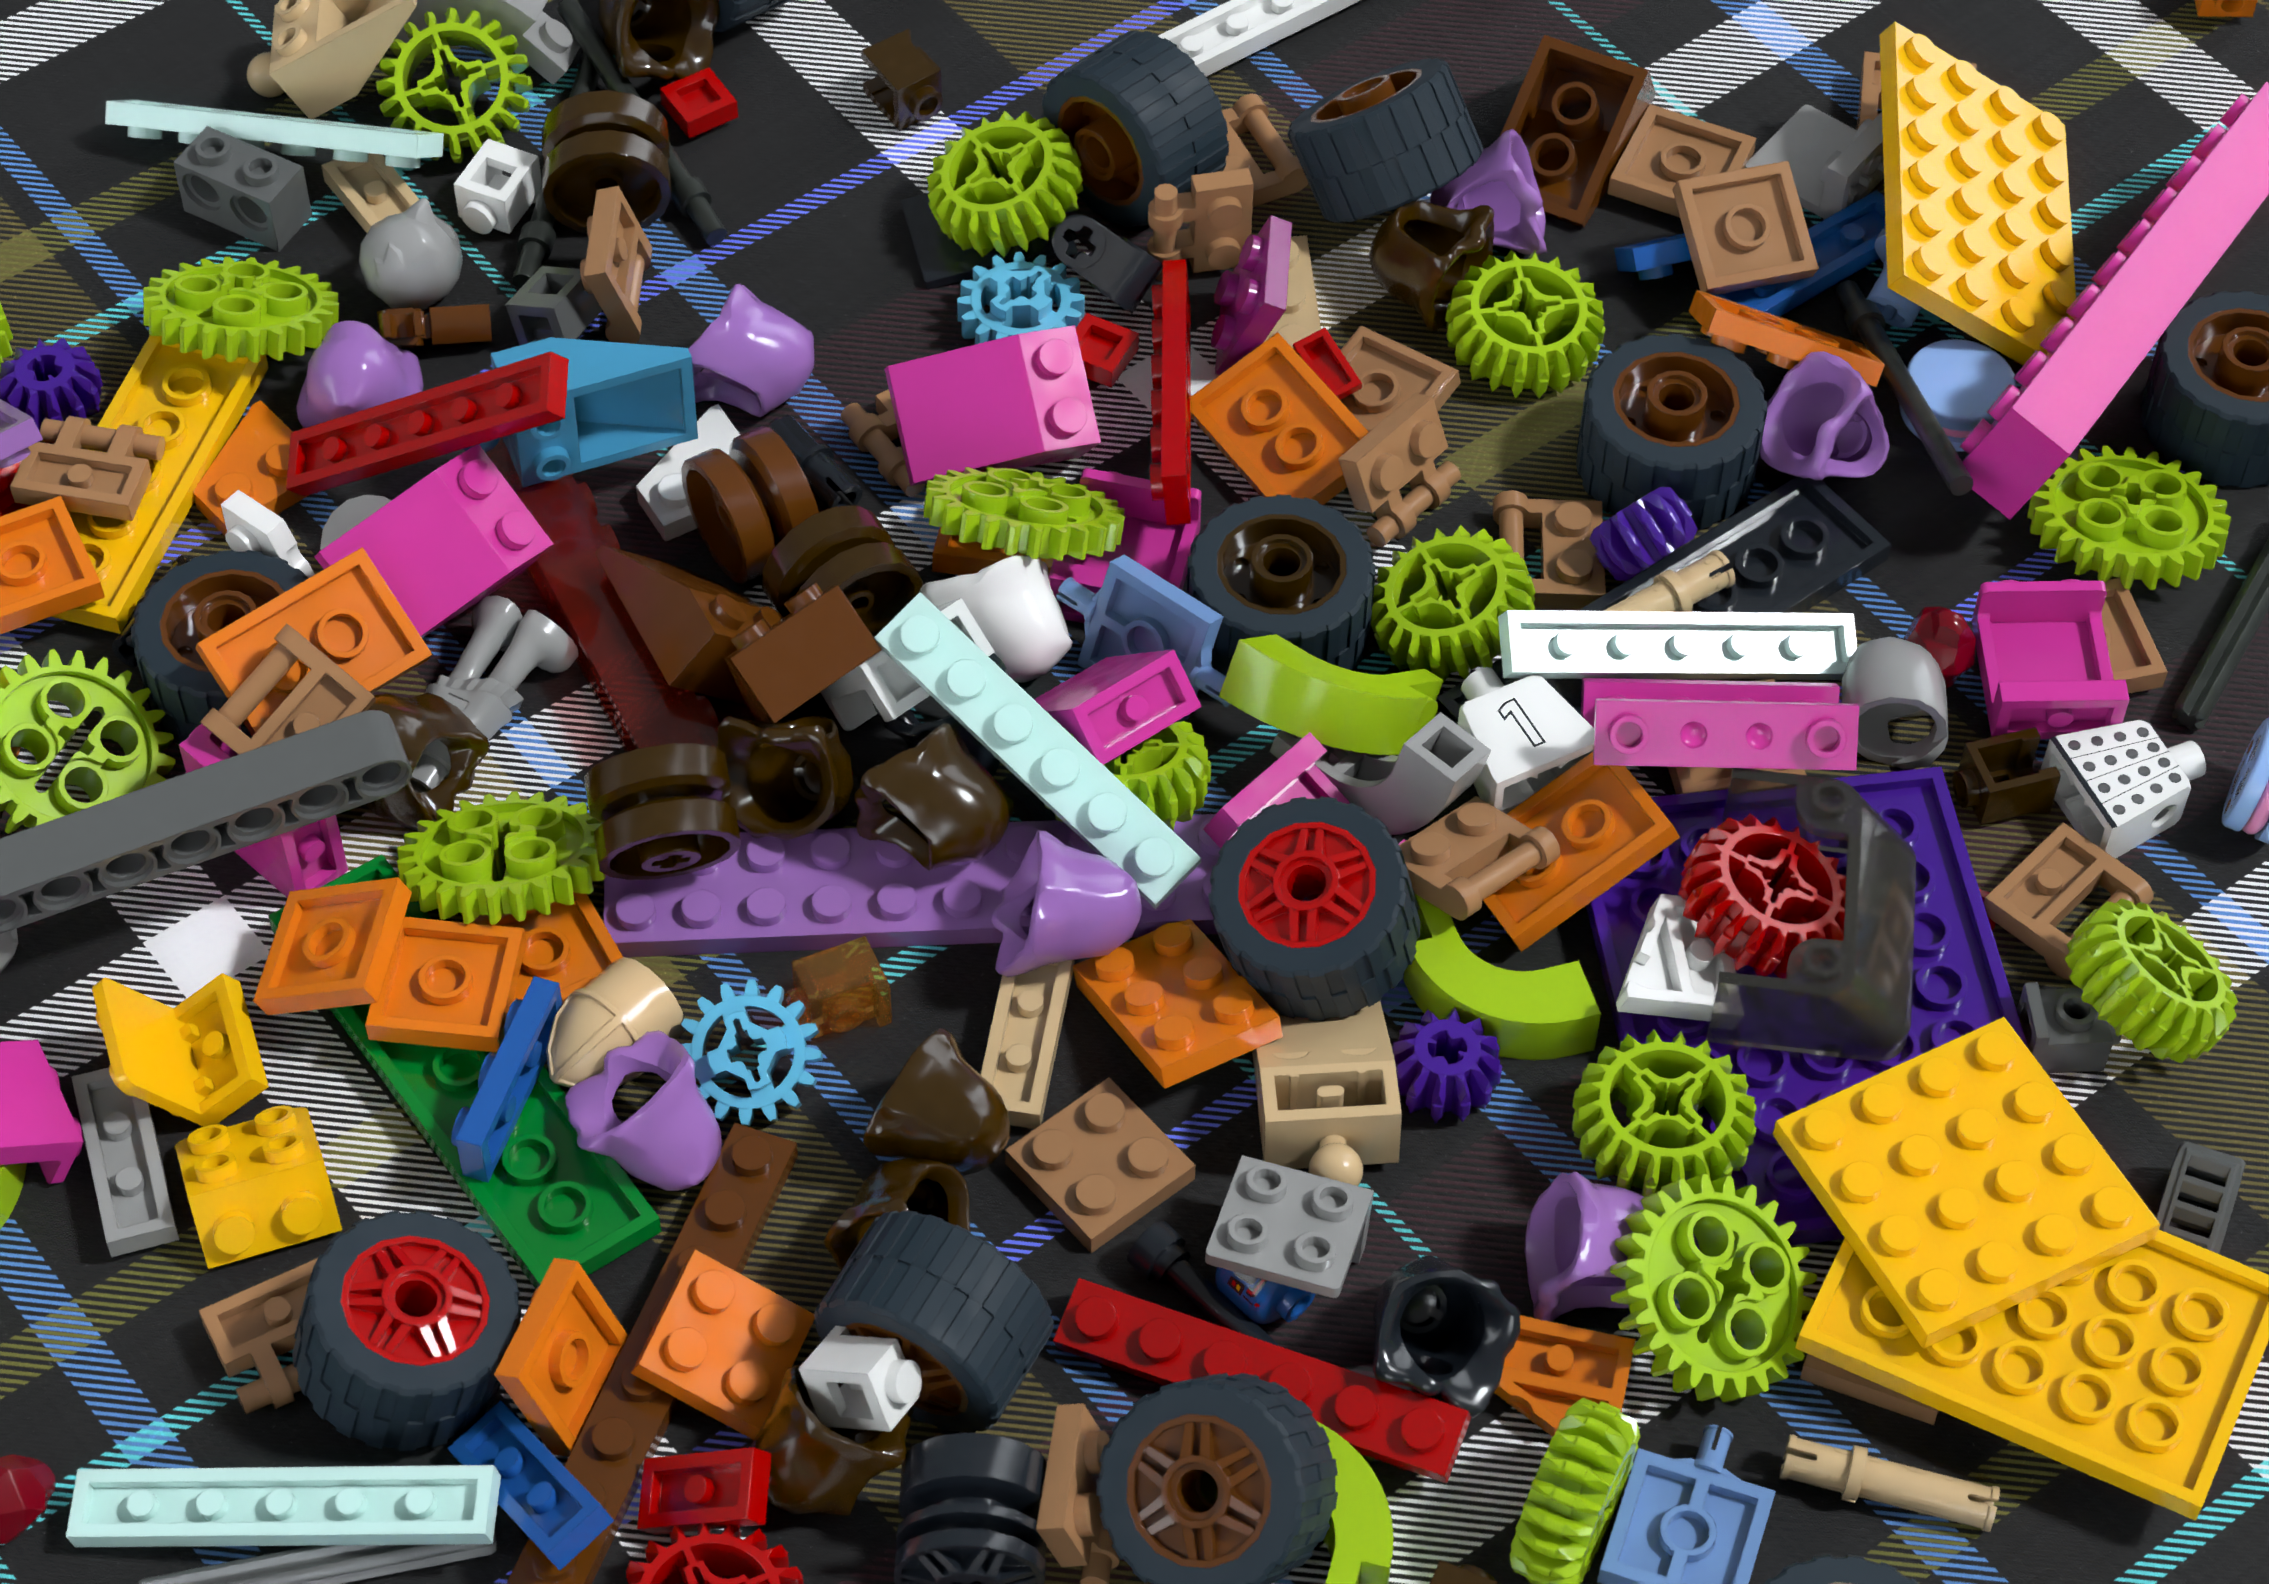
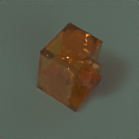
M866 936L791 962L794 988L785 992L787 1005L789 1006L798 1000L805 1005L806 1009L797 1022L799 1025L816 1023L820 1033L813 1037V1039L832 1032L842 1033L850 1031L859 1026L863 1021L874 1017L879 1027L892 1023L890 985Z

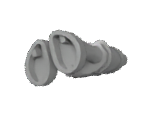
M486 596L476 604L471 619L474 632L456 666L448 677L439 675L436 683L427 685L425 692L438 695L458 707L488 740L500 728L508 724L512 720V713L520 708L524 698L516 690L536 666L551 673H559L568 670L578 657V649L574 641L561 627L536 610H528L523 617L515 603L501 596ZM499 651L505 652L489 677L480 679ZM437 739L426 746L412 773L410 783L413 789L420 793L428 792L439 786L442 780L449 776L451 769L450 755L447 747L440 740Z

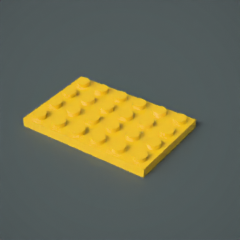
M1894 22L1879 35L1887 288L2019 364L2024 365L2036 350H2040L2045 355L2048 353L2047 350L2040 346V343L2062 317L2065 318L2067 316L2072 321L2074 320V318L2066 313V310L2076 299L2065 125L2054 114L2043 112L2020 98L2011 88L2000 86L1977 72L1967 61L1958 60L1936 47L1926 36L1915 34L1899 23Z
M2158 1230L2155 1239L1923 1349L1844 1238L1799 1333L1795 1349L2196 1521L2269 1341V1275L2162 1230Z

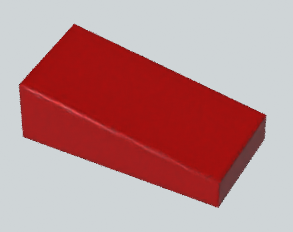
M1325 327L1293 343V349L1339 400L1362 389V382Z

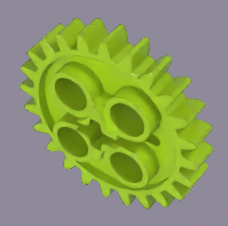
M224 257L223 263L215 264L203 258L199 267L187 263H179V272L164 269L162 270V278L151 277L149 279V287L143 288V325L149 326V334L151 336H162L163 345L180 343L181 353L198 349L202 350V358L204 359L220 354L225 356L227 362H233L237 357H248L253 363H258L260 355H269L280 361L283 360V352L287 351L302 356L305 354V347L317 349L321 345L327 331L335 323H338V293L331 292L330 282H318V274L301 275V267L299 266L281 269L279 268V261L276 260L263 265L257 263L254 257L235 262L231 257Z
M2102 446L2101 455L2095 457L2084 448L2079 449L2077 461L2068 457L2031 497L2027 518L2032 519L2030 533L2041 535L2039 547L2041 549H2057L2054 559L2056 563L2074 560L2077 562L2074 574L2081 575L2089 570H2094L2098 572V581H2104L2105 583L2111 576L2119 577L2124 589H2130L2134 579L2142 580L2150 590L2156 589L2157 581L2161 578L2173 587H2179L2182 574L2193 580H2198L2202 568L2213 570L2217 557H2222L2231 516L2225 514L2227 501L2215 499L2216 485H2199L2201 472L2195 471L2186 474L2179 472L2182 461L2175 460L2167 465L2158 463V452L2153 451L2143 459L2137 457L2133 447H2127L2124 456L2115 455L2108 446Z
M965 467L964 473L947 470L946 476L935 474L933 481L928 480L923 517L929 518L930 526L941 527L943 535H959V542L982 543L981 549L983 550L997 547L1004 549L1005 554L1010 556L1019 552L1032 559L1054 558L1063 561L1064 555L1085 560L1086 553L1102 557L1104 551L1114 552L1116 545L1121 544L1125 509L1117 507V500L1105 499L1106 493L1102 491L1087 490V485L1067 484L1064 477L1047 479L1044 478L1042 472L1029 474L1015 468L987 467L986 472H981Z
M55 649L49 650L42 662V667L28 654L17 667L18 673L6 665L0 670V812L5 810L10 815L5 827L6 833H12L22 824L32 828L166 780L162 775H167L175 765L176 759L160 752L168 748L174 737L171 733L155 731L154 728L161 722L166 713L163 710L146 711L143 704L151 693L150 689H142L133 694L126 689L132 674L130 671L127 670L117 678L112 679L107 676L108 659L104 657L93 670L85 668L84 656L82 651L79 650L75 652L68 665H63ZM47 701H58L65 704L70 709L73 717L65 718L56 715L50 709ZM94 710L99 711L102 719L88 735L79 750L74 753L47 791L43 793L38 792L35 789V784L50 767L58 753L64 749L87 716ZM101 739H112L122 746L125 756H116L109 753L103 747ZM11 747H23L29 750L34 755L37 764L31 765L19 761L13 755ZM65 785H76L82 788L88 794L90 802L81 803L72 799L68 795Z
M512 791L506 800L497 801L491 794H486L483 798V804L473 805L466 800L459 801L460 810L455 813L438 809L436 810L437 821L419 820L417 822L418 832L405 833V845L397 847L399 879L412 891L409 902L419 901L420 911L422 912L438 908L439 917L442 920L448 919L457 913H462L464 924H470L480 915H488L490 924H497L505 914H512L520 922L525 920L526 911L533 909L544 915L551 914V903L558 902L571 906L575 904L573 892L591 894L593 892L592 881H603L606 878L605 874L599 871L594 842V831L601 825V822L591 817L590 813H587V806L584 802L568 806L567 796L564 795L550 802H545L543 792H537L528 800H520L519 793ZM503 841H504V844H505L504 854H503V846H502V845H503ZM506 862V871L504 876V863Z
M1701 1174L1688 1180L1682 1178L1662 1186L1661 1191L1641 1199L1642 1210L1626 1216L1625 1221L1633 1233L1616 1238L1614 1243L1622 1253L1628 1256L1626 1261L1610 1266V1273L1625 1280L1626 1289L1610 1295L1611 1301L1629 1305L1631 1312L1618 1324L1620 1330L1637 1328L1641 1337L1635 1343L1632 1353L1636 1356L1652 1351L1656 1357L1650 1374L1653 1377H1657L1674 1371L1673 1391L1677 1393L1695 1388L1698 1401H1705L1720 1396L1724 1403L1768 1391V1384L1782 1381L1789 1377L1786 1365L1802 1361L1805 1357L1804 1353L1795 1349L1799 1333L1805 1323L1801 1319L1802 1314L1810 1312L1815 1300L1803 1295V1286L1812 1284L1818 1279L1816 1274L1800 1271L1798 1262L1810 1252L1807 1246L1791 1247L1788 1239L1793 1234L1797 1225L1792 1221L1777 1226L1773 1221L1778 1208V1203L1775 1200L1755 1206L1757 1191L1756 1186L1752 1184L1735 1190L1732 1176L1727 1175L1711 1181L1708 1174ZM1693 1233L1698 1240L1699 1249L1694 1242ZM1750 1266L1752 1267V1269H1753V1271H1754L1755 1279L1753 1278V1276H1752V1274H1751ZM1674 1295L1679 1301L1680 1312L1675 1306ZM1731 1326H1732L1733 1330L1735 1331V1335H1736V1339H1737L1736 1341L1734 1340V1338H1733V1336H1732Z

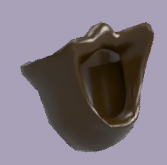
M600 0L598 19L605 33V44L612 55L616 57L618 70L623 77H651L663 81L672 78L680 80L710 66L713 58V32L718 24L720 7L718 0Z
M1412 201L1397 208L1389 215L1375 235L1369 251V259L1374 276L1380 285L1393 297L1414 307L1430 331H1436L1447 325L1445 321L1447 306L1451 304L1452 291L1457 286L1458 280H1464L1465 274L1469 271L1471 265L1482 268L1488 256H1493L1494 209L1489 205H1480L1472 209L1458 210L1424 201Z
M387 693L374 695L377 700L368 710H380L389 714L411 765L412 773L426 746L437 739L447 747L450 755L451 769L449 776L439 786L428 792L419 793L415 792L409 780L408 784L398 792L365 804L379 817L393 820L402 827L418 831L417 822L419 820L437 821L436 810L444 809L453 812L456 795L466 792L472 787L475 768L488 753L490 743L488 738L476 728L473 722L458 707L438 695L424 693L412 698L399 697Z
M728 716L718 726L716 748L725 753L731 784L730 794L722 801L735 808L738 826L746 830L752 837L759 839L770 836L791 840L803 835L812 834L818 827L835 818L848 803L854 785L851 757L840 743L838 729L832 719L822 716H810L789 722L770 723Z
M942 724L920 741L916 747L902 751L884 763L869 769L861 778V788L854 794L859 810L856 820L859 836L867 840H881L898 845L913 856L928 871L956 862L980 860L1000 842L1014 811V802L1008 793L985 767L970 754L958 731L953 730L950 724ZM887 800L897 811L892 812L883 807L882 802Z
M940 1028L924 1040L904 1064L896 1080L881 1099L864 1132L863 1144L868 1148L869 1152L876 1156L931 1159L951 1165L961 1175L965 1176L980 1172L989 1167L1000 1155L1010 1139L1009 1115L997 1089L966 1062L953 1034L946 1029Z
M905 1158L882 1163L866 1178L857 1192L853 1205L830 1227L824 1239V1245L836 1261L837 1266L842 1270L873 1221L877 1217H881L883 1213L897 1211L898 1213H901V1211H915L923 1215H932L970 1231L969 1193L966 1180L953 1166L931 1159Z
M802 1364L789 1368L785 1372L778 1398L750 1446L772 1453L768 1500L773 1506L793 1515L820 1512L850 1516L857 1496L871 1478L884 1471L893 1470L904 1463L907 1453L905 1437L911 1425L910 1417L914 1413L913 1405L891 1432L826 1427L818 1419L799 1372V1367ZM837 1383V1384H838V1386H839V1388H840L844 1383Z

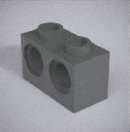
M209 126L173 162L184 211L278 252L312 216L303 166Z

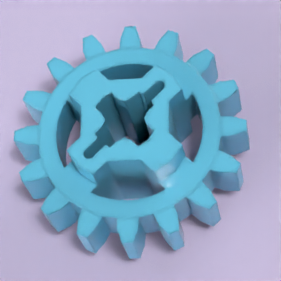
M1016 252L1014 261L1011 263H1005L998 255L993 256L992 269L987 270L976 265L973 268V281L962 280L960 284L961 297L957 298L958 322H962V336L964 339L975 338V344L1021 333L1073 325L1076 328L1085 316V296L1080 294V280L1078 277L1066 279V265L1063 263L1055 265L1051 269L1046 267V255L1042 254L1033 263L1025 262L1022 252ZM1054 302L1059 307L1057 312L1052 310V304ZM985 304L990 306L988 314L983 309Z
M748 979L744 995L736 996L727 983L720 985L722 1002L714 1005L704 997L699 998L697 1003L705 1014L700 1022L693 1019H683L681 1023L693 1035L692 1043H683L682 1045L694 1060L695 1079L701 1084L699 1090L707 1103L712 1098L717 1100L714 1115L720 1121H724L732 1109L739 1110L741 1124L747 1127H751L754 1112L759 1110L763 1111L771 1123L777 1122V1104L784 1100L789 1106L798 1109L802 1104L794 1092L799 1084L805 1087L816 1086L817 1080L809 1072L805 1071L807 1063L822 1061L823 1053L815 1048L807 1047L806 1041L820 1033L816 1023L798 1024L797 1020L806 1009L800 1000L791 1003L786 1008L781 1005L784 998V989L781 986L775 985L769 991L767 997L760 996L758 983L755 979ZM747 1009L768 1012L780 1019L785 1026H777L768 1030L752 1023ZM723 1019L727 1029L717 1049L709 1051L705 1055L708 1038L715 1026ZM740 1025L756 1045L766 1044L767 1050L758 1054L759 1066L757 1070L760 1075V1081H757L755 1074L742 1061L733 1062L732 1056L741 1052L740 1040H742L739 1032ZM794 1051L793 1062L788 1075L775 1088L772 1075L780 1058L790 1055ZM730 1076L735 1077L747 1084L752 1097H739L729 1094L719 1088L714 1083V1080H722Z

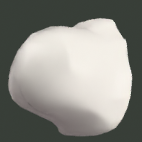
M1011 556L991 564L975 574H964L944 580L928 582L921 588V593L935 607L962 598L995 651V654L1005 664L1008 676L1015 682L1026 683L1045 675L1062 659L1072 646L1073 641L1069 637L1063 613L1050 586L1048 567L1039 558Z

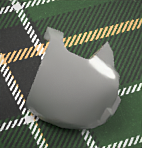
M426 198L419 199L405 212L387 216L373 224L361 243L359 264L368 289L393 309L412 307L422 310L427 309L450 294L460 277L463 261L457 233L452 226L433 214L430 203Z
M1895 637L1869 640L1859 645L1849 658L1842 677L1841 702L1859 705L1857 752L1866 759L1904 770L1929 767L1944 751L1948 741L1946 685L1938 663L1931 653L1922 646ZM1931 716L1935 721L1929 735L1918 742L1903 744L1895 743L1890 739L1888 723L1902 717Z

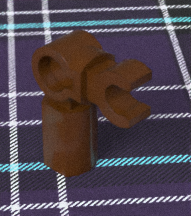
M489 304L429 308V315H424L422 309L413 307L377 311L378 334L400 349L422 347L426 339H431L432 346L489 343L492 341Z

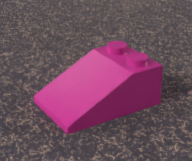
M1075 325L1016 334L890 365L885 368L910 486L925 484L928 480L933 481L935 474L946 476L947 470L964 473L965 467L986 472L987 467L1016 469L1077 459L1101 443Z
M478 444L431 472L319 551L314 557L322 568L326 569L363 547L423 638L522 574L553 545V542Z

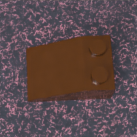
M1543 35L1501 135L1507 130L1514 129L1522 138L1528 150L1536 183L1543 199L1542 204L1545 215L1584 228L1607 191L1610 177L1649 104H1652L1656 92L1648 69L1547 35Z
M601 545L595 552V555L668 685L746 705L725 661L728 655L737 650L731 639L762 618L771 627L784 617L773 608L763 606L690 569Z
M817 582L811 584L784 603L790 612L786 617L771 627L762 618L731 639L737 650L728 655L725 661L748 710L755 720L776 723L882 650L838 585L829 586L822 591Z

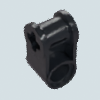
M1071 215L1064 218L1062 223L1056 225L1052 234V247L1056 256L1066 266L1090 281L1089 285L1130 313L1134 312L1163 269V263L1125 237H1118L1085 215ZM1084 225L1089 227L1092 231L1088 236V240L1094 245L1093 250L1089 254L1079 251L1074 257L1067 255L1065 252L1068 249L1069 243L1063 238L1065 231L1070 228L1078 232Z

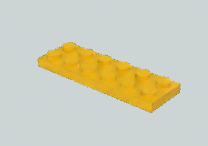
M149 336L97 426L118 429L121 424L141 427L144 434L162 436L165 439L164 455L160 461L148 459L152 477L133 521L68 511L101 582L105 598L52 617L121 634L138 600L143 595L195 501L193 492L231 437L269 368L266 355H260L258 363H253L248 357H237L233 362H227L225 356L220 354L204 359L202 358V350L197 349L181 353L180 343L163 345L162 336Z

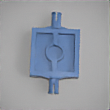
M1125 554L1110 561L1102 588L1096 594L1076 582L1072 577L1067 578L1058 589L1060 593L1056 594V599L1084 615L1085 640L1077 662L1079 666L1087 669L1106 657L1174 649L1196 695L1200 689L1221 702L1225 707L1230 705V703L1219 697L1226 676L1212 668L1211 664L1212 649L1224 616ZM1188 714L1187 716L1181 718L1180 720H1178V721H1176V722H1181V721L1187 720V719L1189 718V715H1190V714Z
M1718 1425L1705 1426L1696 1459H1672L1638 1448L1600 1567L1598 1583L1749 1584L1776 1491L1742 1481L1723 1468L1730 1443L1733 1440L1731 1431L1722 1427L1715 1450H1712Z

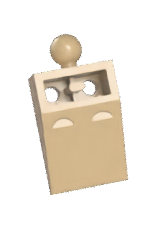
M280 0L274 7L271 52L258 54L248 65L247 80L250 87L257 94L264 97H277L286 93L309 119L320 116L358 95L380 62V59H382L417 7V0Z
M1378 1001L1371 1007L1366 1006L1359 1009L1353 1015L1343 1018L1339 1016L1325 1018V1021H1309L1308 1018L1303 1017L1291 1018L1281 1015L1278 1010L1273 1009L1280 1016L1283 1037L1252 1050L1263 1161L1292 1169L1309 1168V1173L1355 1186H1359L1362 1180L1363 1165L1399 1163L1402 1112L1395 1059L1381 1002Z

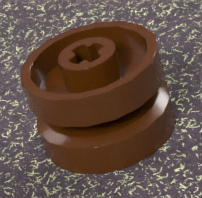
M760 426L733 438L729 448V455L721 449L711 448L685 460L681 468L682 486L696 527L710 554L722 571L737 583L743 584L763 575V568L777 544L794 527L812 515L819 513L816 500L798 461L783 439L770 427Z

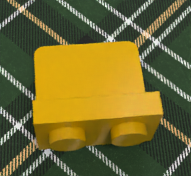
M221 973L175 1008L169 1007L109 978H103L92 987L97 1008L95 1014L96 1021L103 1032L110 1060L109 1073L114 1084L124 1094L137 1097L168 1111L176 1117L185 1118L204 1127L218 1124L269 1087L240 981Z
M285 1105L271 1107L258 1113L253 1120L228 1127L221 1124H213L198 1128L190 1133L186 1139L179 1141L175 1145L188 1201L208 1269L343 1230L324 1159L307 1108H292Z

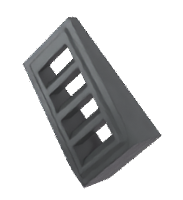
M2180 1142L2172 1161L2156 1214V1219L2160 1223L2159 1230L2219 1254L2246 1166L2245 1161L2192 1142ZM2178 1196L2214 1207L2216 1210L2213 1212L2179 1201L2177 1198ZM2170 1221L2207 1233L2208 1238L2169 1226Z

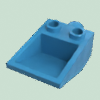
M549 337L491 353L493 369L550 351L569 359L565 419L502 437L523 488L545 481H554L566 475L698 439L692 356L688 348ZM500 438L479 445L486 453L498 444ZM473 446L468 447V448H465V449H463V450L467 451L468 449L472 448Z

